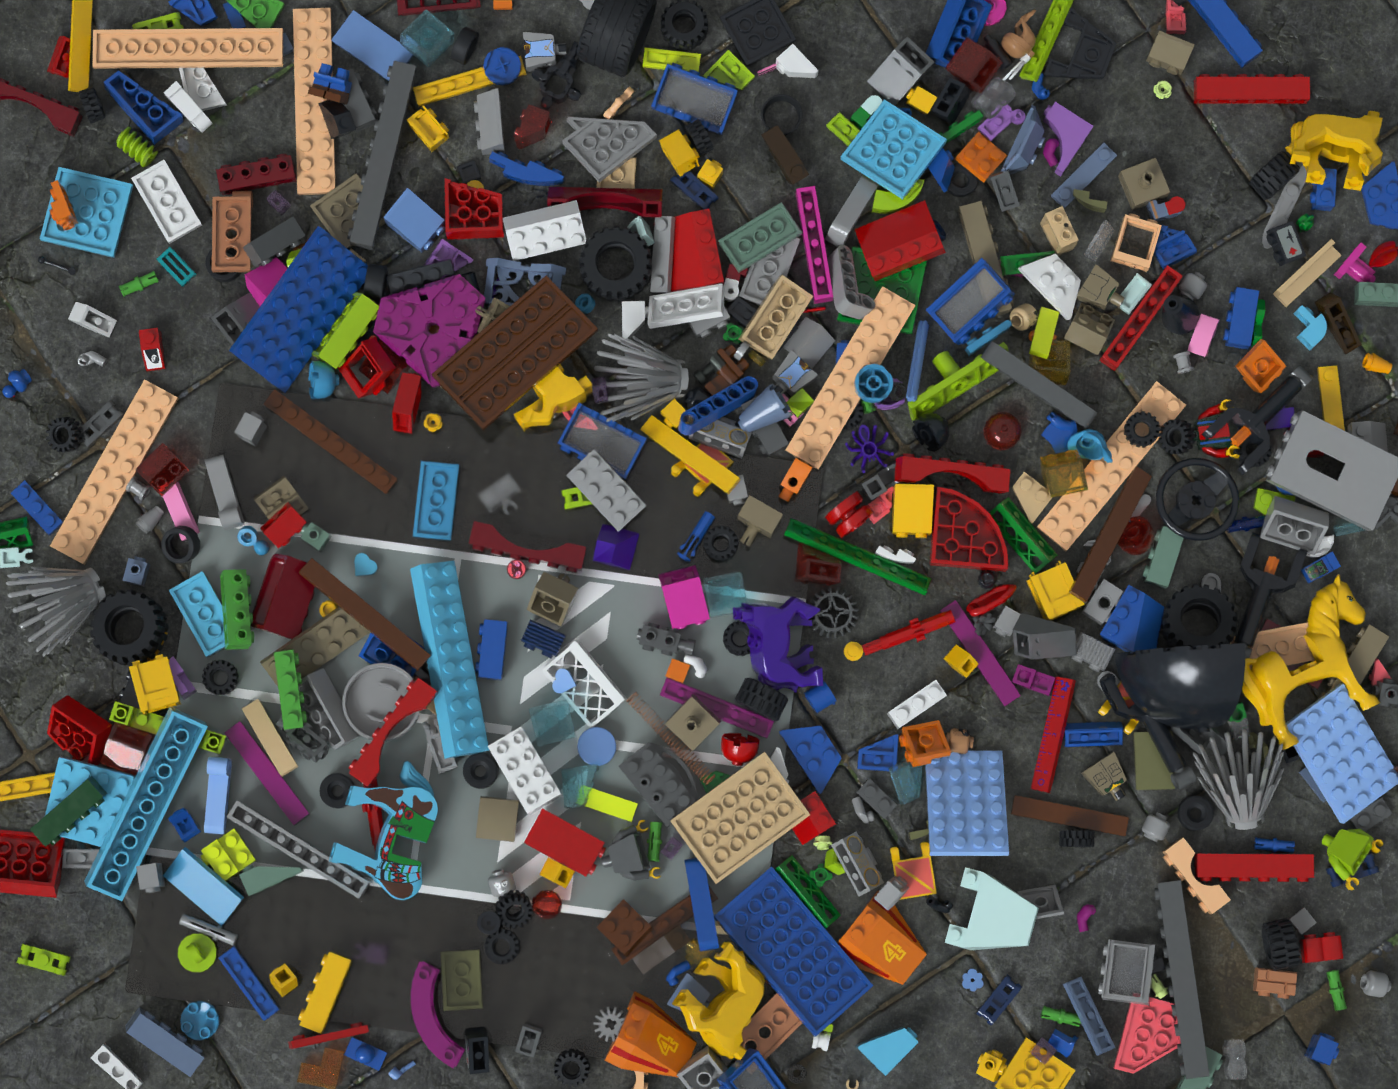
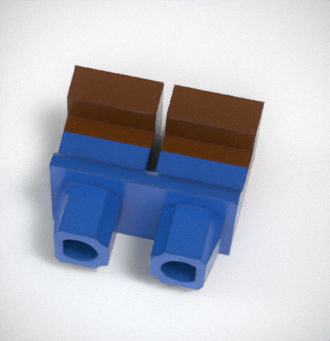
M322 63L319 72H314L315 79L312 87H309L308 94L347 105L352 82L348 81L350 71L338 68L336 77H331L334 66Z

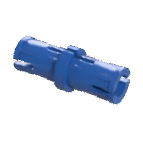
M1255 837L1254 850H1268L1272 853H1276V851L1294 853L1295 841Z

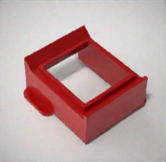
M373 335L368 340L362 341L361 345L340 368L338 367V370L356 396L361 398L371 394L378 395L386 386V378L396 367L377 341V337ZM366 355L377 373L363 387L350 368L354 367Z

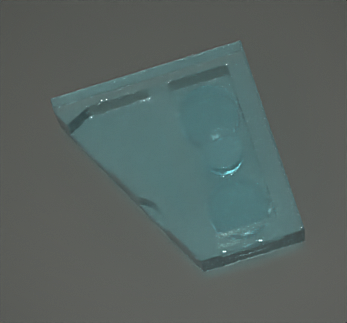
M905 760L888 768L900 804H906L920 798L922 765L912 767L911 762L907 763Z
M598 764L561 769L565 808L586 805L588 793L594 784L595 773L599 770Z

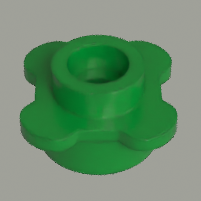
M1304 214L1297 220L1296 225L1300 228L1298 230L1300 233L1312 228L1314 216Z
M729 323L726 333L723 334V339L725 341L730 340L736 345L739 344L741 341L738 338L744 331V328Z
M819 864L817 869L811 870L809 873L810 878L816 881L818 887H822L824 882L832 879V873L824 868V864Z

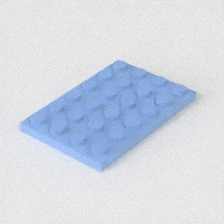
M1344 683L1337 685L1286 722L1289 732L1295 735L1299 743L1293 745L1340 823H1346L1398 784L1397 771L1394 770V766L1353 699H1350Z
M968 751L966 754L952 752L950 756L932 759L931 764H926L930 856H1008L1009 844L1002 751Z

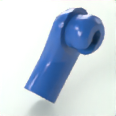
M1041 73L1038 81H1033L1032 91L1039 99L1044 100L1049 97L1050 91L1046 90L1042 85L1044 74Z
M685 960L671 969L666 976V982L668 981L670 986L679 983V979L676 976L691 969L689 962Z

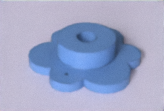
M969 969L962 976L964 979L962 986L971 991L982 988L984 985L983 980H981L983 975L977 973L975 969Z

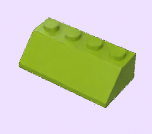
M355 292L353 294L354 297L351 302L346 305L341 316L334 322L331 330L324 336L316 351L312 352L314 357L326 362L334 369L340 368L344 364L346 354L349 351H353L357 345L356 340L359 336H363L366 333L368 323L377 317L379 305L362 293Z

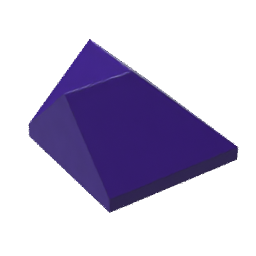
M602 524L596 542L593 561L630 570L640 533L621 529L618 532L614 526Z

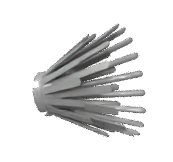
M608 334V336L619 341L622 345L605 339L601 340L603 344L624 351L625 356L597 351L599 356L618 360V364L630 367L595 366L594 370L621 373L616 375L617 380H635L598 382L594 384L595 388H627L618 390L617 395L598 398L596 400L598 404L636 397L625 400L619 406L603 410L600 415L635 406L607 418L606 422L611 420L614 422L623 417L636 414L631 418V420H634L673 398L684 397L685 394L680 393L681 390H687L689 376L688 369L682 368L680 363H685V361L674 359L635 336H632L633 339L639 343L616 334Z
M31 567L34 570L28 571L29 573H11L7 575L9 578L19 579L7 581L6 584L9 586L36 584L26 586L27 590L9 593V598L32 594L33 597L50 594L15 607L12 610L14 613H18L41 605L37 610L44 612L20 624V628L23 629L41 619L45 621L44 624L46 626L28 638V642H32L47 631V636L49 637L36 648V652H39L48 643V648L43 652V656L48 655L59 643L61 644L65 641L66 645L93 613L100 601H106L104 587L99 586L97 581H100V578L92 568L76 570Z
M1242 731L1243 766L1240 752L1235 754V763L1231 736L1229 732H1225L1232 775H1230L1225 756H1220L1216 741L1211 736L1209 741L1225 788L1202 744H1199L1198 747L1216 786L1198 755L1193 752V756L1196 759L1194 762L1208 786L1201 777H1197L1225 815L1228 826H1230L1231 822L1235 824V829L1239 830L1258 827L1257 821L1262 820V823L1265 821V811L1282 778L1284 768L1280 770L1273 784L1284 752L1281 753L1283 743L1279 745L1266 785L1276 742L1275 736L1271 738L1258 789L1263 732L1258 733L1257 749L1251 755L1250 773L1247 731Z

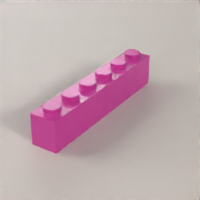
M815 186L797 188L795 195L801 231L803 232L802 237L813 303L833 301V291Z

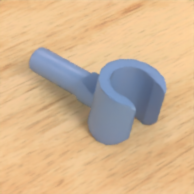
M412 1061L400 1070L394 1067L388 1075L392 1079L397 1080L405 1071L416 1064Z

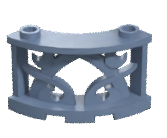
M489 258L486 260L488 269L484 297L486 298L485 305H488L489 308L493 300V287L496 285L503 287L496 291V294L501 293L503 295L499 300L509 306L513 304L507 302L509 297L516 302L519 297L509 285L517 284L523 278L524 273L528 274V278L533 286L537 284L534 281L537 275H540L541 279L547 275L561 289L562 275L566 274V268L554 264L531 263V266L521 265V262ZM496 269L500 281H494ZM510 273H516L517 277L514 280L507 281V279H512L509 276Z

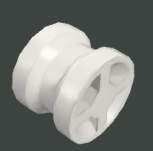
M821 1032L816 1037H813L812 1048L816 1049L819 1047L823 1051H827L831 1032Z

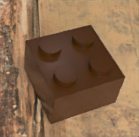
M624 899L596 927L626 957L653 930V927Z

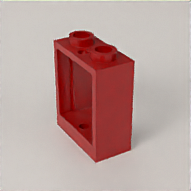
M402 372L392 410L393 431L409 434L413 432L422 397L421 376L415 373Z

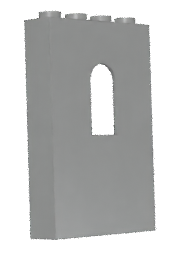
M1305 411L1294 413L1290 421L1292 424L1290 430H1287L1283 435V445L1275 452V462L1273 466L1270 465L1267 469L1266 481L1367 531H1373L1398 479V457ZM1312 450H1318L1345 463L1338 480L1309 467L1306 461L1308 453Z

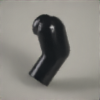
M933 896L928 897L926 900L927 905L932 909L943 913L951 912L950 909L953 908V904L949 900H945L943 904Z

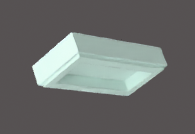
M1137 273L1120 294L1125 298L1120 309L1129 315L1152 284Z

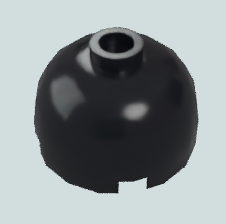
M925 413L913 421L912 431L921 445L925 443L928 446L927 450L935 452L945 445L950 434L948 422L944 417L935 413Z

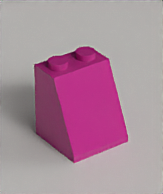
M277 257L268 264L261 265L245 274L247 289L259 306L262 305L288 269Z
M695 565L658 574L672 629H684L687 625L694 623L699 625L705 623L706 620H710L700 577Z

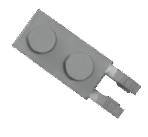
M436 717L434 718V724L439 733L432 735L427 721L423 722V726L438 772L441 774L458 766L454 757L444 758Z

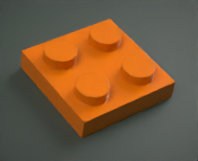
M978 132L956 156L955 160L984 183L1008 155Z

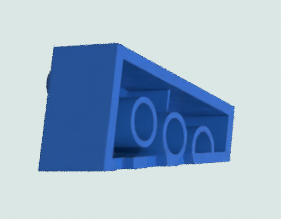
M119 70L104 81L105 90L154 145L183 123V115L180 112L175 111L164 101L153 96L151 92L140 87L139 84Z

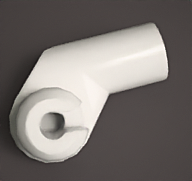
M685 654L683 663L693 665L696 670V677L704 678L707 673V667L703 659Z

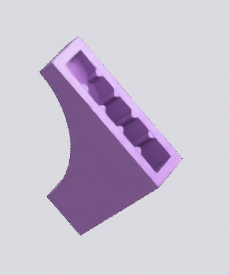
M1055 102L1053 106L1048 105L1043 115H1045L1043 122L1053 130L1059 141L1060 160L1054 173L1061 177L1091 132L1093 125Z

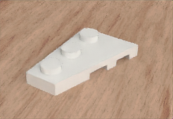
M179 68L184 91L202 111L227 105L204 68Z

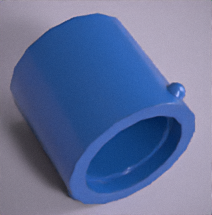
M824 680L823 686H813L804 692L806 699L816 713H819L831 704L834 705L836 702V698Z

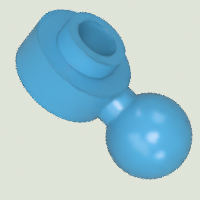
M581 294L576 299L575 305L583 314H588L594 309L595 300L589 294Z
M244 526L240 529L237 535L240 544L243 546L253 545L254 551L258 555L268 553L269 544L264 540L257 539L258 533L255 528Z

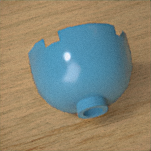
M311 361L308 377L312 387L309 388L311 399L326 398L334 392L335 386L339 385V375L335 374L334 368L326 362Z
M866 365L860 369L855 377V392L865 402H881L892 391V375L882 365Z

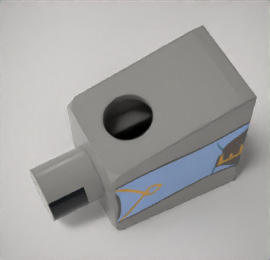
M523 32L527 72L556 65L555 55H567L566 43L554 44V35Z
M791 350L773 376V380L777 383L774 390L776 393L780 392L781 395L786 391L792 397L801 388L804 389L814 382L818 374Z

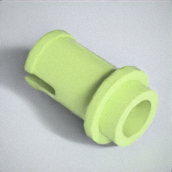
M1156 973L1152 975L1151 988L1156 994L1155 998L1158 997L1160 1000L1169 993L1167 991L1168 988L1164 987Z

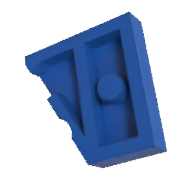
M170 0L168 2L169 5L202 27L218 18L209 0Z
M898 734L859 749L857 769L896 772Z

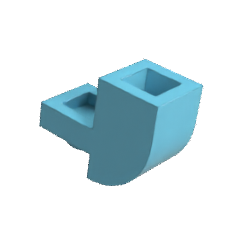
M1302 305L1293 314L1306 328L1296 338L1310 351L1325 336L1327 323L1322 313L1315 318L1313 311Z

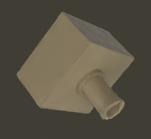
M1156 158L1122 170L1118 175L1132 211L1146 206L1150 201L1166 198L1170 193Z
M749 495L737 518L738 521L748 526L739 541L744 544L747 537H749L746 545L750 547L758 532L771 539L782 520L783 514Z
M543 572L533 590L527 610L556 625L562 626L570 612L578 588L569 584L570 578L567 575L562 580L565 574H559L557 578Z
M693 694L666 721L665 725L693 751L720 724L721 720Z

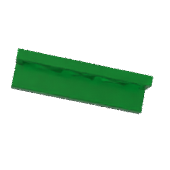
M1009 497L989 512L999 526L1002 536L1034 574L1058 556ZM999 511L1003 516V522L998 521L993 514ZM1007 527H1012L1015 530V536H1010L1007 532ZM1020 541L1028 545V551L1022 550ZM1032 556L1038 557L1042 564L1037 567L1032 561Z
M28 517L0 522V539L9 541L7 545H0V548L18 547L20 549L33 546ZM23 534L27 538V541L22 542L15 540L18 535Z
M793 855L774 869L825 929L841 916ZM790 863L794 867L795 872H791L786 865ZM800 879L807 883V888L802 886ZM812 894L816 895L819 898V903L815 902V900L812 897ZM825 910L832 914L833 917L831 919L825 914Z

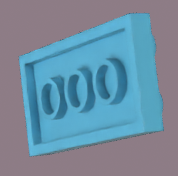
M202 571L170 589V594L205 656L209 657L225 648L222 604L204 572Z

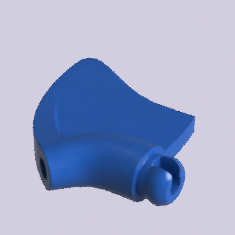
M1052 411L1047 416V420L1050 423L1041 436L1051 444L1058 462L1064 463L1071 454L1068 451L1067 443L1070 437L1077 433V424L1073 420H1065L1059 414L1057 415Z

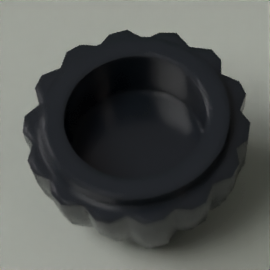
M984 571L980 573L977 581L981 588L990 589L996 583V578L992 572Z

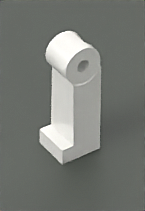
M177 81L163 92L171 103L201 133L213 124Z
M106 1043L91 1057L95 1063L125 1089H138L143 1084V1081Z

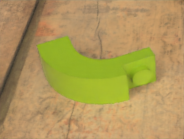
M918 179L917 182L921 187L909 199L904 198L902 200L892 192L876 190L872 212L893 214L909 207L918 198L924 180Z

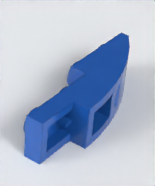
M492 151L489 157L490 163L504 169L503 175L505 178L519 183L552 186L563 184L565 181L561 171L554 168L552 170L545 168L546 165L537 160L535 162L529 161L527 167H525V163L517 159L512 161L508 159L506 154L499 151L497 153Z

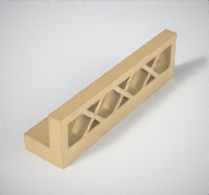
M1332 239L1273 293L1285 307L1292 303L1342 256L1333 247L1335 242Z

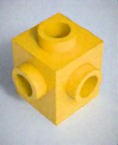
M997 1050L982 1053L977 1062L979 1067L976 1074L992 1082L998 1081L1000 1075L1003 1076L1007 1069V1065H1005L1007 1059L1002 1057L1003 1054Z

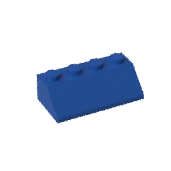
M947 0L926 54L935 64L964 74L992 5L985 0Z

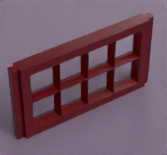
M397 0L398 16L481 7L480 0H469V2L457 3V0H453V3L441 4V0H436L437 5L425 6L424 0H420V7L408 8V0Z

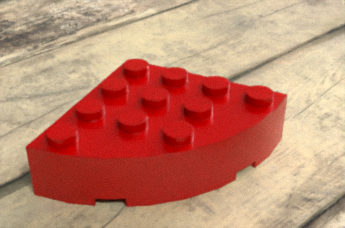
M937 487L934 500L930 565L1006 572L1008 570L1006 544L999 526L990 513L978 502L958 491Z

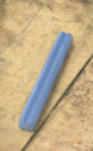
M920 320L917 326L906 392L908 402H915L917 400L929 328L926 320Z

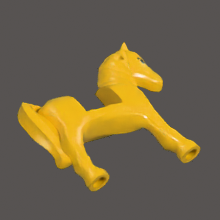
M1340 574L1336 576L1333 583L1318 590L1311 601L1307 620V633L1303 636L1315 661L1306 663L1296 670L1289 671L1283 659L1275 651L1266 652L1254 659L1245 658L1242 691L1257 709L1260 724L1262 726L1272 725L1273 734L1279 740V745L1283 743L1282 750L1299 743L1297 737L1289 732L1284 717L1286 697L1298 686L1329 677H1336L1344 683L1350 699L1359 702L1362 711L1380 703L1375 695L1365 692L1359 685L1350 668L1345 644L1340 638L1339 620L1359 625L1364 622L1366 615L1365 609L1356 601L1348 584L1341 581Z

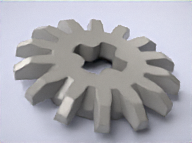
M607 1007L606 1013L601 1009L602 1016H595L599 1019V1022H593V1025H598L599 1027L594 1031L601 1032L598 1037L601 1038L605 1035V1041L607 1042L609 1037H612V1042L615 1040V1036L618 1035L625 1017H621L622 1010L616 1013L617 1007H614L613 1011H610V1007ZM610 1018L617 1023L614 1025L615 1029L613 1030L605 1026Z

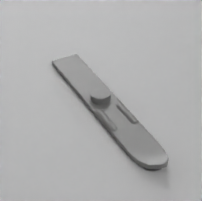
M1296 162L1300 170L1284 186L1264 229L1262 244L1266 249L1272 247L1267 241L1266 231L1287 223L1305 184L1306 169L1302 162Z

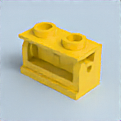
M423 105V110H418L406 120L411 129L429 150L433 152L449 139L447 133L449 129L443 122L439 124L435 119L437 115L431 108L427 110Z
M679 129L659 140L662 151L680 177L695 167L694 163L698 167L700 166L698 162L700 156L695 148L691 149L686 134L682 135Z

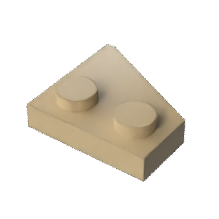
M1023 472L1012 487L1031 524H1033L1054 496L1052 492L1025 472Z

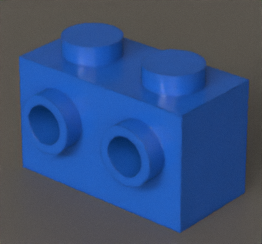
M1323 168L1326 174L1323 185L1311 183L1313 185V192L1310 193V203H1312V210L1331 211L1335 207L1337 169Z
M1313 1034L1304 1056L1321 1064L1330 1065L1332 1059H1336L1339 1053V1048H1337L1339 1043L1334 1042L1335 1038L1328 1034Z

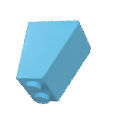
M900 1027L858 1043L856 1047L886 1076L918 1043L916 1040L918 1035L909 1027L907 1029Z

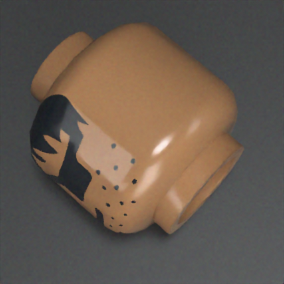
M952 728L950 732L946 733L951 753L966 754L969 748H973L974 737H970L969 730Z

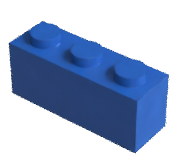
M1236 287L1233 292H1230L1229 303L1232 304L1231 310H1228L1226 315V321L1229 323L1228 329H1225L1223 334V340H1226L1225 346L1247 350L1251 347L1259 296L1258 290Z
M484 619V624H480L479 635H482V643H478L477 654H480V662H476L475 673L478 674V678L502 680L508 630L507 621Z

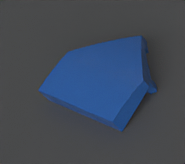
M1162 225L1154 254L1164 270L1167 265L1170 267L1197 253V249L1184 230L1178 231Z

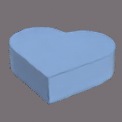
M562 668L556 672V680L552 684V688L556 693H563L577 686L568 669Z

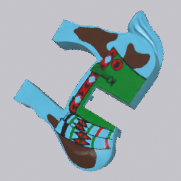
M409 761L403 763L399 777L401 782L407 786L406 788L350 786L345 805L373 804L389 814L377 841L375 858L372 859L334 842L328 860L332 863L346 864L354 870L367 874L391 897L398 900L409 899L418 893L422 885V867L420 861L392 854L396 836L427 843L438 813V806L432 787Z

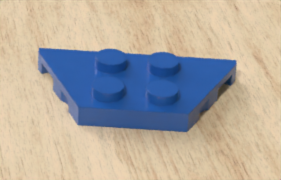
M1393 161L1364 184L1361 191L1370 224L1382 225L1389 229H1398V173L1395 161Z
M822 726L778 731L817 793L821 794L842 759Z

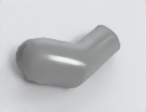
M89 351L81 354L77 362L80 366L96 363L104 367L107 358L94 351Z
M861 797L853 798L852 803L858 817L866 824L874 821L873 812H865Z

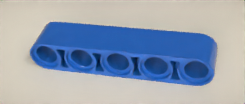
M751 376L744 377L686 410L680 417L679 432L683 435H691L753 399L758 388V381Z
M697 858L685 859L700 952L718 949L719 943L706 870Z

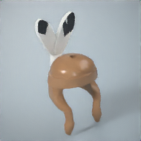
M1035 9L1021 16L1015 25V34L1009 32L1002 38L1001 44L1005 52L1013 58H1021V61L1001 79L1002 82L1007 78L1009 80L1012 79L1022 66L1035 55L1032 48L1035 46L1036 38L1030 27L1026 24L1028 19L1037 11ZM1021 24H1022V27H1023V32H1022L1021 29L1019 28V26H1020Z

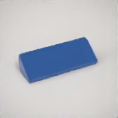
M1122 722L1066 723L1064 731L1065 747L1123 745Z

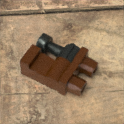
M732 344L725 349L720 348L712 355L710 363L702 371L696 370L693 373L697 381L703 385L707 382L706 377L714 371L718 376L704 386L705 390L712 396L744 377V372L750 366L744 358L736 364L732 361L737 351Z

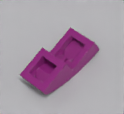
M1018 664L1012 683L1050 697L1056 678Z

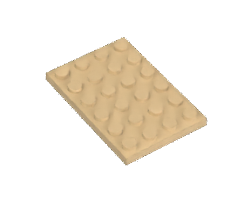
M763 752L672 818L670 822L714 883L717 884L810 816V814L768 755Z

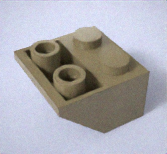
M1081 303L1064 339L1098 355L1111 331L1115 319L1111 318L1108 314L1095 310L1090 305Z

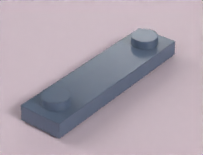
M1103 143L1051 197L1065 209L1075 199L1073 190H1084L1117 157V154Z
M1082 977L1063 984L1096 1055H1101L1116 1048Z

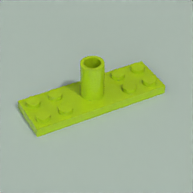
M1004 342L1001 344H997L1009 352L1008 347ZM948 351L941 352L933 359V364L944 380L936 385L929 386L924 393L917 395L915 402L907 403L911 419L914 421L925 413L935 412L999 370L981 358L983 354L978 355L973 362L961 369Z

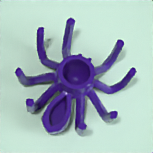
M863 424L859 427L858 435L864 444L857 439L855 431H852L854 441L861 448H852L847 442L845 443L846 448L851 452H861L853 458L851 466L863 456L862 473H865L867 458L871 462V458L875 461L874 457H876L882 467H887V464L883 462L877 452L888 456L894 455L893 452L877 448L884 444L889 434L886 432L882 440L875 444L876 425L873 426L871 441L869 428Z

